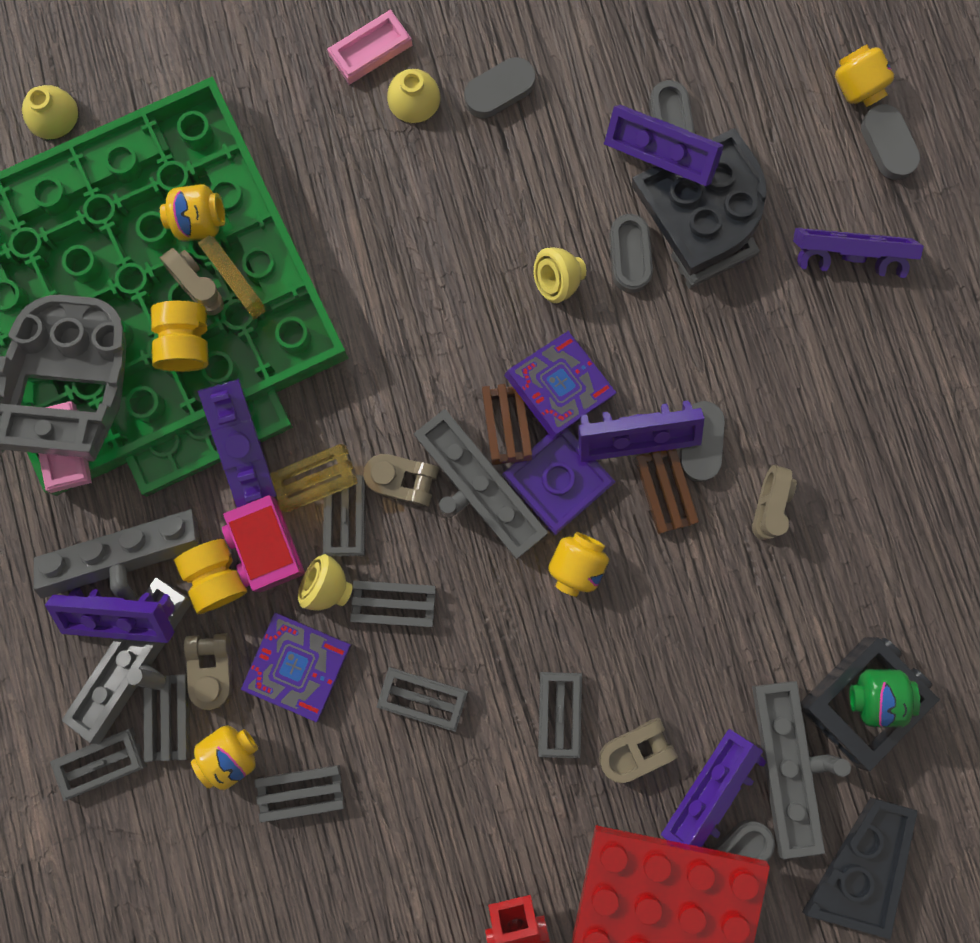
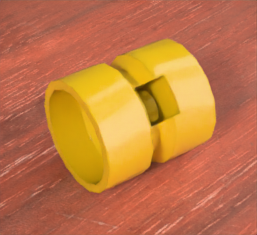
M178 300L152 305L151 331L158 334V338L152 341V366L160 370L175 372L196 371L206 368L208 366V342L201 338V336L207 332V308L196 302Z
M225 539L203 543L174 559L182 580L193 585L188 594L197 614H203L220 608L247 593V589L243 585L238 571L229 569L233 559Z

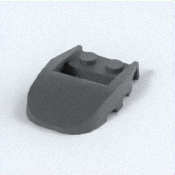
M71 295L45 296L31 302L16 317L8 334L12 341L5 357L0 356V453L10 450L83 457L88 461H95L120 409L126 360V337L122 322L116 310L100 299ZM28 378L106 385L102 404H99L96 412L21 405Z

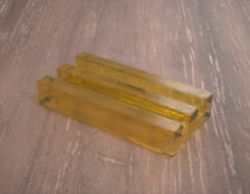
M209 235L198 243L253 319L266 312L260 298L214 236L211 237Z
M343 444L336 445L270 473L281 511L290 512L358 484L356 476L352 475L351 469H353L352 462L348 460L346 455L349 454L347 446ZM337 459L338 464L284 486V480ZM341 474L342 476L289 499L287 497L290 494Z

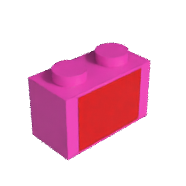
M268 495L223 513L227 525L222 527V532L230 549L236 548L241 563L237 564L236 567L245 587L251 586L252 591L261 593L305 574L284 516L275 498Z

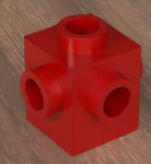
M531 895L488 905L492 928L485 929L487 943H550L544 915L535 916Z

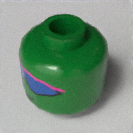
M865 670L859 677L858 685H851L850 687L852 711H859L861 719L869 727H904L910 723L912 716H918L920 694L918 685L915 681H910L908 676L901 670Z

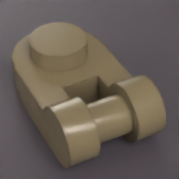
M172 248L159 257L163 265L194 302L202 304L207 308V315H216L222 311L224 301L216 285L210 278H199L196 273L200 268L186 250L178 253Z
M379 454L373 456L366 463L363 476L367 486L379 495L429 507L432 495L429 494L432 480H437L440 468L432 464L417 462L390 454ZM406 473L417 476L413 489L403 487Z
M772 465L765 476L752 524V531L760 540H768L783 535L789 528V520L784 511L786 503L792 500L797 485L796 479L792 478L791 469Z
M229 633L215 634L214 638L201 639L200 635L186 636L184 640V654L187 660V683L190 700L195 706L204 710L222 707L229 701L233 691L232 650ZM215 655L216 667L204 668L203 656Z
M652 719L610 740L603 746L600 751L599 763L601 770L609 779L618 783L630 782L678 758L673 745L667 744L662 733L665 728L661 719ZM648 740L653 753L643 758L637 744Z

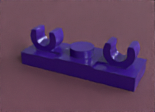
M623 105L614 106L604 145L704 186L712 183L724 146Z
M795 228L793 242L802 249L797 258L798 265L802 269H807L808 259L812 255L819 254V268L822 271H827L831 264V257L827 251L838 252L842 255L843 260L864 263L867 257L878 258L875 263V271L880 276H885L889 263L897 261L896 275L900 278H905L909 273L910 265L906 258L921 260L924 245L912 238Z
M234 379L198 390L236 507H241L268 495L272 497L277 496L240 379Z
M687 400L683 401L682 411L670 412L666 403L661 406V414L660 412L636 414L619 418V420H612L608 412H603V422L589 423L588 416L582 415L581 425H579V454L581 462L699 446L702 444L705 420L702 409H692L691 403Z
M75 588L68 596L52 595L45 604L61 634L168 643L175 633L168 619L175 608L169 594H164L159 602H154L150 593H145L138 601L117 597H102L98 589H93L90 595L85 597L80 588Z
M728 729L662 831L661 836L666 840L699 847L703 846L710 834L718 839L720 832L715 826L719 824L741 789L742 783L749 786L753 784L754 781L747 775L754 764L757 763L762 767L766 764L764 758L760 756L763 750Z

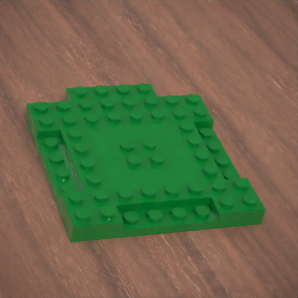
M213 76L0 171V356L5 357L12 341L8 334L16 317L31 302L49 295H71L100 299L116 310L125 332L126 360L120 409L95 461H88L91 480L128 463L141 494L148 497L221 462L198 390L239 378L260 443L293 428L277 392L349 359ZM204 184L213 193L220 195L225 209V225L219 227L217 235L213 238L187 242L180 241L174 236L171 229L164 228L160 217V206L166 204V197L171 189ZM172 248L178 253H181L183 250L189 253L200 268L196 273L199 278H210L224 301V307L220 313L212 316L207 315V332L201 338L208 342V366L201 370L175 372L160 370L152 366V341L158 338V334L151 331L152 305L177 300L194 302L169 273L159 258ZM28 378L21 405L45 408L72 401L76 404L77 411L96 412L99 404H102L106 385ZM27 452L44 492L58 496L73 489L69 488L53 493L46 491L38 453Z

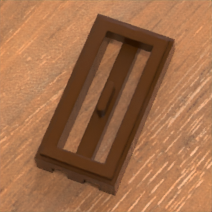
M505 384L497 385L498 388L490 389V386L482 387L492 465L532 460L526 410L522 398L513 386L506 387ZM509 397H515L523 452H515L508 405ZM493 399H499L507 454H499L492 407Z
M676 449L636 456L635 462L657 533L662 534L697 524L699 521ZM663 458L668 459L686 517L684 519L680 517ZM649 462L654 463L672 522L665 523L647 465Z

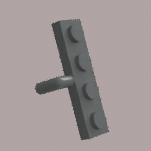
M443 409L414 433V437L459 490L452 497L447 496L440 500L439 507L443 516L451 518L470 503L516 560L548 534L546 529L446 409Z
M192 509L34 557V591L42 599L110 578V588L117 598L138 601L139 597L128 584L127 572L175 558L199 546L200 537L197 517Z
M156 577L146 593L151 594L154 602H159L164 594H169L175 608L168 619L173 629H175L191 605V599L164 580ZM115 639L61 721L89 743L100 744L137 686L152 690H160L165 686L166 679L164 675L151 667L165 643Z
M797 681L752 686L761 748L763 750L762 754L766 762L764 767L778 855L782 859L825 854L812 774L830 772L844 777L850 773L851 765L847 760L830 754L809 757Z

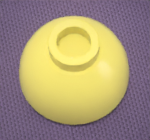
M404 70L398 73L389 85L387 93L388 106L391 112L402 121L409 123L425 121L433 116L439 107L440 91L438 85L423 70Z
M42 85L32 88L27 93L22 104V114L27 127L33 134L43 139H57L69 133L75 126L78 118V107L75 100L65 90L52 85Z
M551 247L542 249L534 263V279L537 288L552 303H560L571 297L579 287L581 280L586 276L584 261L580 257H575L570 252L561 248Z
M323 554L311 562L302 578L298 590L299 604L302 608L317 611L328 609L335 604L344 606L350 598L352 584L346 581L344 571L339 563L332 557Z

